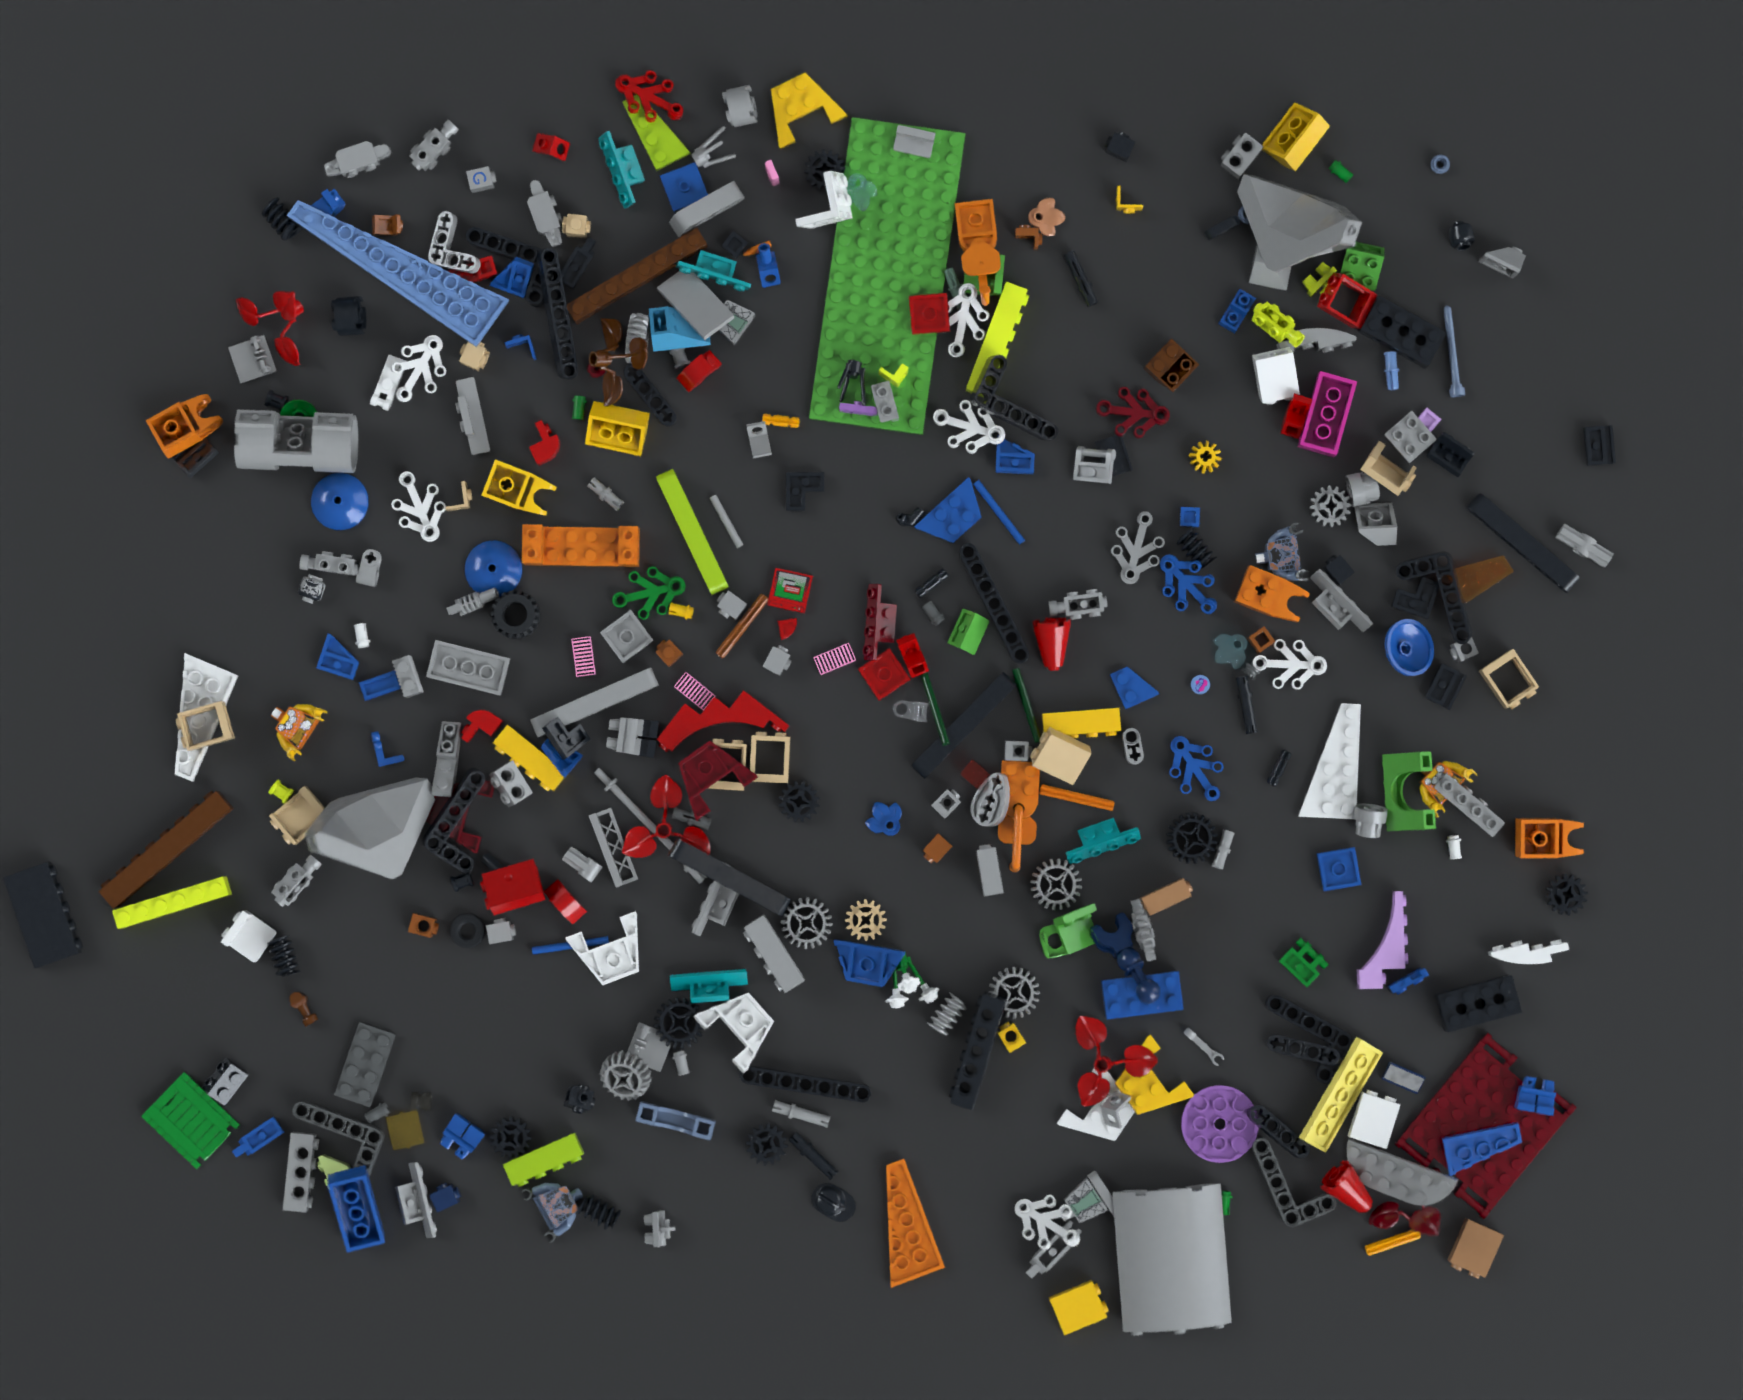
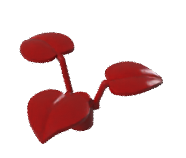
M275 292L273 294V301L277 309L262 314L257 313L256 305L249 299L237 298L238 311L242 319L251 326L258 324V318L281 311L283 319L290 322L281 332L280 338L277 337L275 339L276 350L286 362L295 366L301 365L295 343L290 338L285 337L287 330L296 321L295 317L304 312L302 304L295 300V292Z
M668 775L662 776L656 781L650 794L654 807H664L662 822L656 827V833L651 835L650 831L643 826H636L630 829L625 837L622 853L635 858L647 857L657 848V843L653 837L667 838L671 835L680 837V840L709 855L711 852L710 842L700 828L689 826L682 835L673 832L671 824L666 822L667 807L675 808L680 804L682 790Z
M1078 1017L1076 1023L1078 1043L1086 1050H1090L1096 1045V1056L1098 1059L1094 1063V1068L1099 1074L1088 1072L1080 1077L1078 1092L1082 1106L1095 1105L1107 1097L1110 1092V1083L1107 1079L1101 1077L1102 1073L1107 1072L1113 1065L1126 1063L1125 1069L1128 1074L1133 1077H1143L1158 1063L1155 1054L1142 1045H1132L1126 1048L1124 1052L1126 1059L1111 1061L1109 1057L1101 1056L1099 1043L1103 1042L1107 1037L1105 1024L1096 1018Z

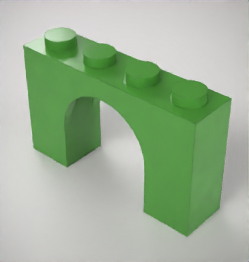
M1431 752L1383 754V784L1385 789V806L1388 809L1386 819L1387 831L1436 829L1435 809L1414 810L1406 804L1403 797V784L1410 774L1432 771Z

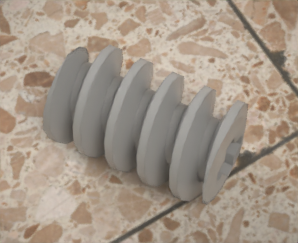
M951 992L949 994L952 998L944 999L947 1005L940 1004L942 1011H935L938 1017H930L933 1024L927 1022L932 1028L944 1035L949 1034L946 1028L953 1029L950 1022H958L955 1015L962 1017L960 1009L967 1010L964 1002Z

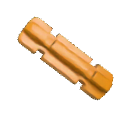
M763 414L762 421H765L766 425L773 424V426L798 428L800 423L798 417L789 418V416H771V414Z

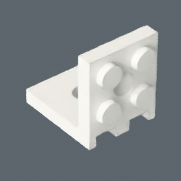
M834 171L823 172L831 210L796 219L797 227L812 229L852 219L850 208L852 201L847 193L848 181L844 173Z

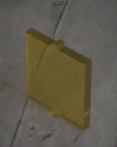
M417 1110L407 1113L400 1112L398 1115L386 1117L393 1150L406 1147L410 1149L411 1146L425 1143Z

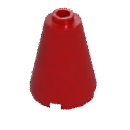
M1048 617L1045 618L1044 622H1040V619L1033 620V629L1044 667H1048L1050 671L1059 670V667L1064 664L1071 619Z
M1347 1160L1339 1162L1341 1166L1338 1168L1332 1167L1323 1177L1321 1182L1324 1185L1320 1186V1188L1358 1213L1368 1212L1372 1208L1373 1199L1352 1164Z

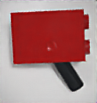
M491 854L483 855L481 862L491 871L482 874L483 881L480 884L483 893L486 892L487 898L484 899L487 910L491 909L493 915L546 900L534 859L504 867Z

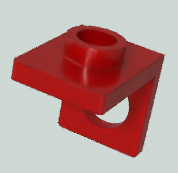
M537 133L532 151L551 155L565 161L570 143L553 135ZM559 144H562L563 152L559 155L557 147Z

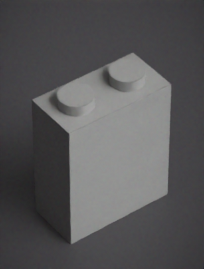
M991 844L979 846L980 850H976L983 896L1003 893L996 847L991 848Z

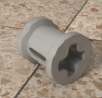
M686 348L669 351V354L674 359L675 369L686 367L691 363L686 357L684 351Z

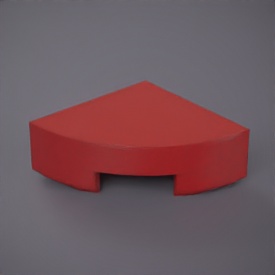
M797 618L778 621L781 640L787 639L793 634L797 626Z

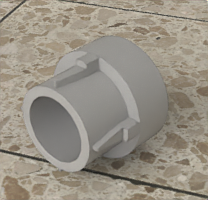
M1363 472L1346 475V487L1352 507L1370 503V501L1379 499V485L1375 479L1366 473L1363 474Z
M1356 804L1354 810V819L1356 820L1355 833L1362 837L1379 838L1382 824L1386 823L1388 809L1374 804Z

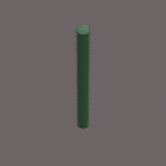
M1013 669L1012 672L1034 742H1040L1041 735L1020 669Z
M928 673L921 674L942 745H949L950 742Z

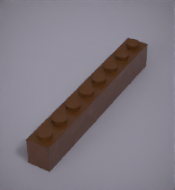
M695 228L568 303L567 309L577 325L674 268L678 261L684 262L699 253L700 250L706 249L708 247L698 228Z
M219 791L209 792L204 797V802L200 805L197 803L189 809L190 814L177 819L174 822L176 826L171 830L168 828L159 835L161 838L156 843L154 841L149 843L142 855L139 853L130 860L131 864L128 867L123 866L115 873L117 876L111 880L109 878L101 885L102 889L98 892L113 909L119 908L234 809Z

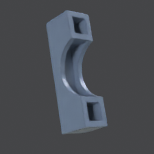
M644 1101L640 1102L636 1117L637 1122L677 1130L707 1140H711L716 1123L714 1119Z

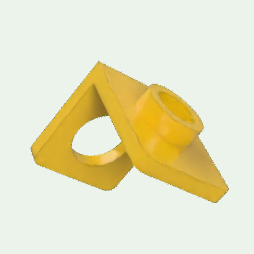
M1117 186L1116 210H1123V213L1126 214L1142 211L1143 205L1120 204V186Z

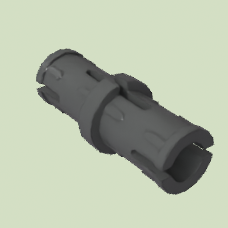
M675 807L672 819L688 823L689 826L695 825L709 830L712 818L703 816L699 819L700 821L690 819H695L693 811L689 812Z

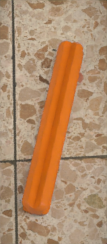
M1044 784L1041 785L1039 791L1041 795L1109 811L1113 810L1115 804L1112 800Z

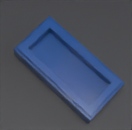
M394 670L359 682L365 701L399 690L401 686L399 685L400 682H398L399 679L397 678L396 671Z

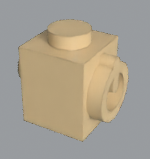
M567 214V217H563L562 233H566L568 237L586 238L587 233H590L591 221H588L587 216Z
M467 342V344H463L460 350L462 356L459 362L479 371L480 368L484 369L490 352L484 347L485 344L482 342L477 347Z

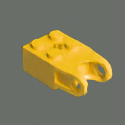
M495 459L482 496L519 510L546 516L547 511L535 504L534 494L539 489L555 491L557 487L533 473ZM509 479L511 480L512 487H508L506 490L503 488L502 481Z

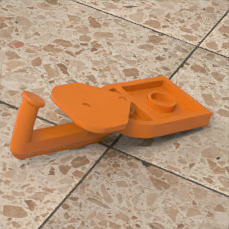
M993 199L955 203L959 244L964 251L961 257L962 268L966 275L978 276L981 303L987 306L990 303L989 293L991 291L987 282V274H994L1001 267L1000 254L994 249L997 243V231Z
M1002 760L1001 773L1008 777L1010 800L1006 817L998 825V838L1005 844H1012V862L1009 865V869L1012 872H1018L1021 868V845L1032 844L1036 839L1037 824L1030 816L1035 812L1038 805L1040 769L1033 767L1032 762Z

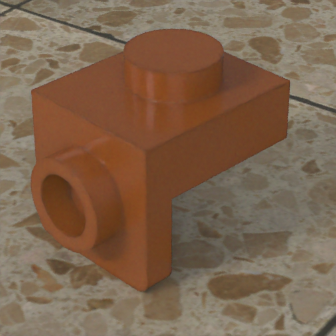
M400 214L394 216H372L373 235L396 236L401 233L403 221L400 219Z
M1019 225V228L1015 229V238L1034 239V250H1038V245H1042V233H1039V228H1031V225Z

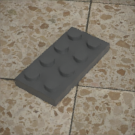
M359 1022L334 1095L371 1108L396 1034Z

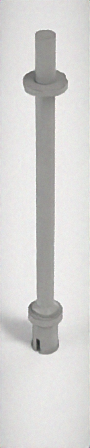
M598 768L594 774L606 785L604 791L606 792L610 789L652 833H656L657 826L615 784L617 778L612 781ZM656 836L669 850L674 843L668 837L660 838ZM684 865V871L686 873L689 872L699 884L706 878L703 874Z

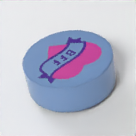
M1197 675L1191 681V689L1196 694H1204L1210 688V681L1204 675Z

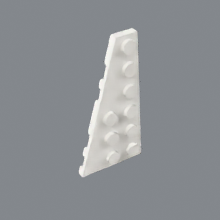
M184 653L185 662L180 713L219 701H224L226 705L238 675ZM216 709L186 718L194 744L212 739L219 723ZM179 730L175 774L194 782L209 746L187 751V748H184L181 742V737H183L182 730Z
M1340 704L1298 817L1354 819V810L1357 804L1361 704Z

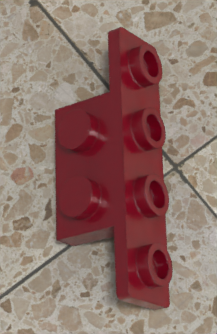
M869 584L867 590L868 601L865 611L866 627L864 629L865 646L863 647L864 660L867 661L877 660L878 642L894 643L897 605L881 603V584Z

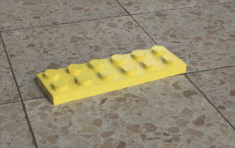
M1356 1037L1299 1138L1321 1151L1327 1152L1383 1052Z

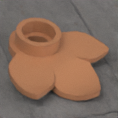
M1053 198L1041 200L1037 208L1032 209L1028 215L1030 224L1038 227L1040 232L1046 236H1054V226L1061 224L1066 218L1062 211L1054 209L1055 199ZM1036 214L1041 216V220L1036 219Z

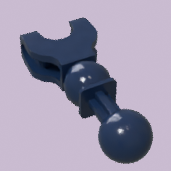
M1121 912L1116 915L1115 924L1118 930L1115 933L1105 932L1100 925L1090 927V935L1096 947L1103 952L1112 954L1114 959L1117 958L1118 966L1125 971V976L1132 975L1137 983V998L1145 1004L1156 1002L1160 997V987L1154 980L1147 979L1141 970L1144 962L1141 961L1139 952L1132 948L1131 935L1133 926L1125 913Z

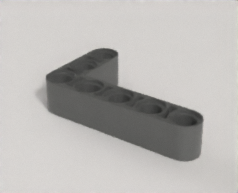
M300 1101L294 1105L292 1112L297 1119L362 1142L353 1168L366 1165L368 1176L370 1177L385 1135L382 1129L308 1101ZM299 1105H304L307 1108L305 1115L299 1114ZM319 1111L325 1114L323 1122H319L316 1119V1114ZM336 1118H340L343 1121L342 1128L335 1127L334 1120ZM353 1125L361 1127L360 1135H355L352 1132ZM373 1131L379 1134L377 1142L370 1139V1134ZM365 1150L372 1152L373 1157L371 1160L364 1158L363 1153Z
M1256 1137L1252 1150L1280 1217L1287 1226H1298L1334 1210L1336 1200L1328 1193H1323L1295 1204L1269 1141L1263 1137ZM1257 1142H1265L1266 1147L1263 1151H1257ZM1266 1159L1273 1160V1166L1270 1169L1264 1168L1263 1164ZM1274 1177L1281 1179V1183L1277 1187L1271 1185V1180ZM1281 1195L1288 1196V1202L1284 1205H1281L1278 1201ZM1328 1197L1331 1199V1205L1325 1208L1322 1206V1200ZM1307 1205H1312L1314 1209L1310 1215H1305L1304 1208ZM1295 1213L1296 1219L1293 1222H1287V1214Z

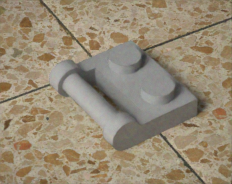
M1078 446L1073 480L1111 484L1113 463L1116 457L1115 449L1096 450ZM1085 456L1106 458L1105 464L1083 461Z

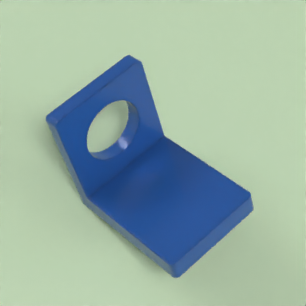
M522 334L511 337L512 340L504 342L506 348L528 342L533 359H537L529 335L524 337Z

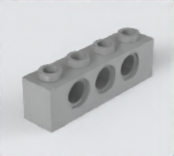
M292 1132L290 1135L283 1210L307 1212L309 1208H312L313 1196H310L311 1189H314L315 1177H312L313 1169H316L317 1158H314V1153L319 1147V1139H316V1134ZM300 1148L307 1149V1158H302L299 1155ZM299 1167H303L306 1170L305 1177H300L297 1174ZM297 1186L304 1189L303 1196L296 1195L295 1188Z

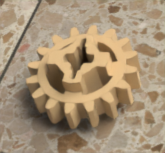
M864 899V904L857 901V907L850 906L852 912H846L850 918L845 919V922H850V925L846 928H852V936L858 934V940L861 936H864L865 941H867L868 936H871L874 940L875 933L881 935L879 929H885L882 922L887 921V919L882 918L885 911H879L880 904L875 907L873 900L870 904H867V899ZM862 907L872 908L869 912H862L860 910ZM873 913L869 919L871 923L869 925L865 923L859 927L862 922L861 916L864 915L866 917ZM854 914L858 917V924L855 927L853 924ZM876 914L879 917L878 926L874 924L873 919ZM862 928H870L872 932L862 933L860 930Z

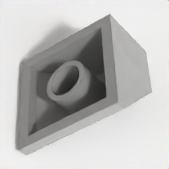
M1257 244L1249 284L1286 291L1291 267L1280 272H1274L1266 268Z
M1506 247L1485 253L1479 262L1513 279L1519 274L1526 255L1522 254L1523 251L1517 247Z
M1373 503L1354 507L1359 533L1377 546L1396 545L1397 523L1392 503Z

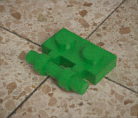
M1300 937L1296 941L1300 950L1297 952L1291 947L1279 962L1307 988L1320 975L1315 969L1316 966L1319 965L1325 969L1328 963L1324 960V956L1321 953L1318 954L1308 941L1305 942ZM1305 953L1313 959L1310 964L1302 957Z

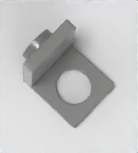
M765 421L747 424L753 458L772 455ZM756 427L762 428V430L758 432L752 431V429Z
M1472 637L1467 642L1472 648L1469 654L1461 652L1462 644L1456 642L1450 645V654L1457 663L1479 654Z
M1115 1091L1100 1106L1105 1125L1118 1129L1122 1127L1118 1112L1131 1100L1130 1095ZM1108 1114L1114 1117L1115 1122L1108 1118Z

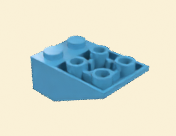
M667 306L649 309L653 352L711 345L710 337L704 340L675 308Z

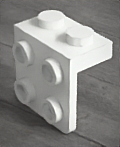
M239 911L232 920L234 921L232 927H227L221 935L223 937L221 943L225 946H231L250 961L257 962L268 947L267 943L276 936V931L249 911Z

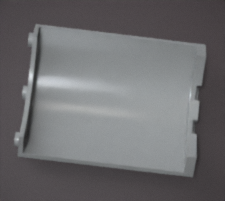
M1205 1183L1186 1186V1188L1181 1189L1164 1188L1157 1191L1122 1190L1112 1192L1123 1332H1131V1335L1134 1336L1143 1335V1332L1174 1331V1334L1186 1333L1185 1330L1205 1327L1219 1329L1224 1328V1324L1232 1323L1221 1183Z

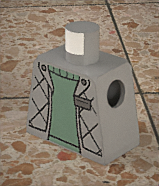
M727 300L724 305L734 314V319L719 329V331L735 345L754 319L755 313Z
M1087 1178L1064 1198L1067 1205L1072 1209V1214L1068 1218H1062L1066 1222L1075 1216L1078 1222L1081 1223L1108 1210ZM1064 1209L1063 1214H1067L1069 1209Z

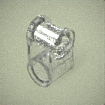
M900 700L893 705L892 710L893 714L898 718L928 723L926 717L930 704ZM898 704L906 706L907 711L905 714L897 713L896 707Z

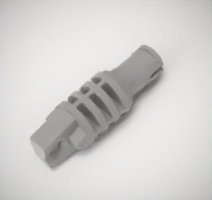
M496 588L481 593L473 592L456 599V604L446 609L449 615L459 612L460 616L482 608L487 602L497 599L499 593Z

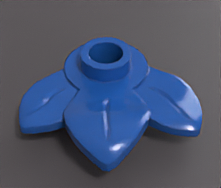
M875 802L872 808L874 817L865 821L866 826L874 833L883 832L888 836L896 835L900 830L899 820L902 816L900 806L897 803H893L888 807L883 803ZM889 823H893V827L891 829L887 828V825Z

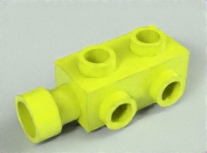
M1267 301L1264 304L1258 303L1253 309L1252 321L1279 343L1287 338L1289 343L1296 348L1304 340L1305 335L1300 331L1294 330L1295 323L1293 318L1281 313L1276 304L1271 305Z

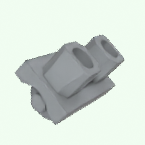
M665 1210L644 1215L645 1225H653V1232L645 1233V1243L651 1244L653 1247L665 1246L666 1239L670 1238V1231H675L676 1226H670V1219H665Z

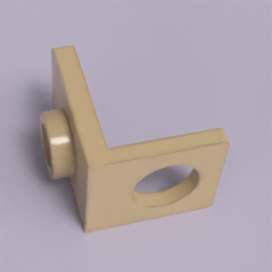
M461 481L464 504L445 507L447 511L470 508L469 501L472 500L471 489L467 488L466 481Z

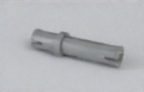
M775 1100L772 1112L787 1115L790 1119L792 1117L824 1126L825 1128L828 1127L831 1117L797 1107L793 1103L790 1105Z

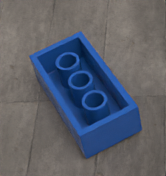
M1179 971L1145 975L1147 979L1157 982L1161 990L1160 997L1152 1004L1142 1003L1137 998V983L1132 976L1101 980L1105 1018L1114 1019L1184 1010Z
M366 1165L328 1174V1188L346 1251L351 1252L385 1243V1232Z

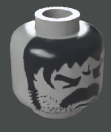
M308 574V577L302 578L298 594L303 596V601L313 604L314 600H321L326 586L322 582V578Z

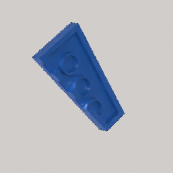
M1518 1122L1443 1137L1442 1143L1448 1174L1452 1176L1462 1169H1467L1481 1160L1484 1161L1490 1158L1489 1156L1498 1152L1501 1153L1522 1143Z

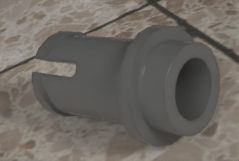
M929 601L922 607L931 619V624L934 623L937 626L945 620L944 614L938 611L932 601Z
M385 1102L379 1103V1106L364 1113L369 1124H372L383 1116L387 1117L390 1109Z

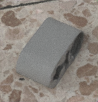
M1129 728L1122 734V743L1126 761L1129 764L1136 765L1142 762L1144 758L1141 737L1138 730ZM1128 732H1134L1136 735V740L1132 743L1126 740ZM1138 744V747L1134 748L1135 753L1140 755L1136 759L1137 761L1129 757L1133 752L1132 748L1128 749L1127 746Z

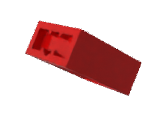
M1333 272L1327 281L1325 291L1319 297L1317 307L1351 328L1361 329L1377 294L1345 274ZM1341 283L1360 294L1349 318L1330 307Z

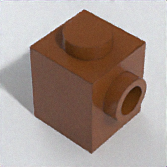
M670 639L667 642L663 640L656 647L658 649L656 654L669 667L684 655Z

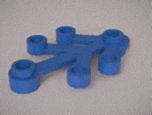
M1171 554L1162 557L1160 567L1165 572L1163 595L1171 597L1175 593V587L1173 586L1174 574L1178 579L1176 609L1184 611L1188 607L1186 600L1187 589L1201 604V610L1205 614H1212L1217 609L1216 600L1206 598L1193 583L1210 587L1215 582L1214 577L1210 574L1205 576L1187 575L1180 570L1189 569L1192 573H1197L1202 568L1200 561H1178ZM1166 562H1170L1172 567H1168ZM1197 564L1198 569H1194L1192 565ZM1206 578L1211 580L1210 584L1206 582ZM1166 588H1170L1172 592L1167 593ZM1179 602L1184 603V608L1179 606ZM1205 604L1210 605L1211 609L1207 610Z
M1175 737L1170 744L1171 750L1174 753V759L1169 775L1172 778H1178L1181 775L1179 766L1183 756L1187 763L1180 791L1183 794L1191 792L1192 786L1190 783L1192 773H1194L1205 789V798L1208 801H1216L1220 796V791L1217 787L1210 784L1200 768L1210 769L1219 773L1224 768L1223 763L1193 758L1189 751L1201 753L1203 756L1208 757L1213 753L1212 747L1209 745L1189 744L1185 737ZM1178 742H1182L1184 744L1183 749L1177 748ZM1205 747H1208L1210 749V753L1208 755L1204 754L1203 752ZM1216 763H1219L1221 765V769L1219 771L1214 769V765ZM1173 769L1178 770L1177 776L1172 775L1171 771ZM1183 785L1189 786L1188 792L1182 790ZM1210 790H1214L1216 792L1215 797L1209 796Z

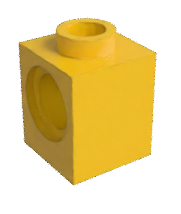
M1006 1022L999 1027L1000 1031L997 1033L1009 1053L1026 1044L1014 1023ZM1008 1031L1016 1033L1014 1041L1010 1042L1005 1039V1034Z

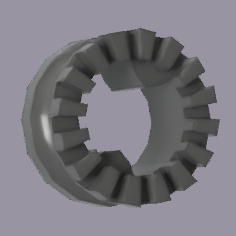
M1248 662L1246 663V668L1241 669L1252 680H1255V676L1260 674Z

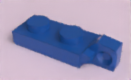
M273 1116L243 1136L238 1141L240 1146L232 1152L236 1157L243 1153H246L248 1156L285 1132Z

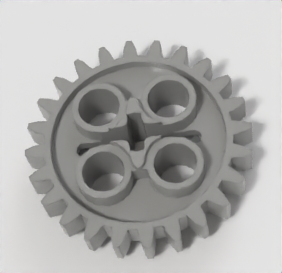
M1140 899L1132 900V926L1134 932H1136V940L1139 942L1140 949L1144 950L1147 961L1155 960L1156 955L1153 948L1155 947V935L1153 928H1151L1150 918H1148L1146 910H1143Z

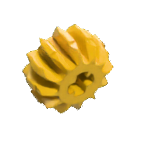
M1209 441L1205 442L1204 447L1201 442H1198L1199 449L1195 446L1191 448L1195 453H1190L1189 457L1195 459L1190 461V465L1197 463V466L1194 468L1195 471L1202 467L1201 473L1204 474L1207 467L1211 473L1213 472L1212 466L1215 468L1219 467L1215 461L1222 460L1221 457L1216 456L1221 451L1220 449L1213 450L1216 447L1215 443L1210 448ZM1204 453H1208L1207 456H1210V459L1206 462L1202 461L1203 458H1200Z

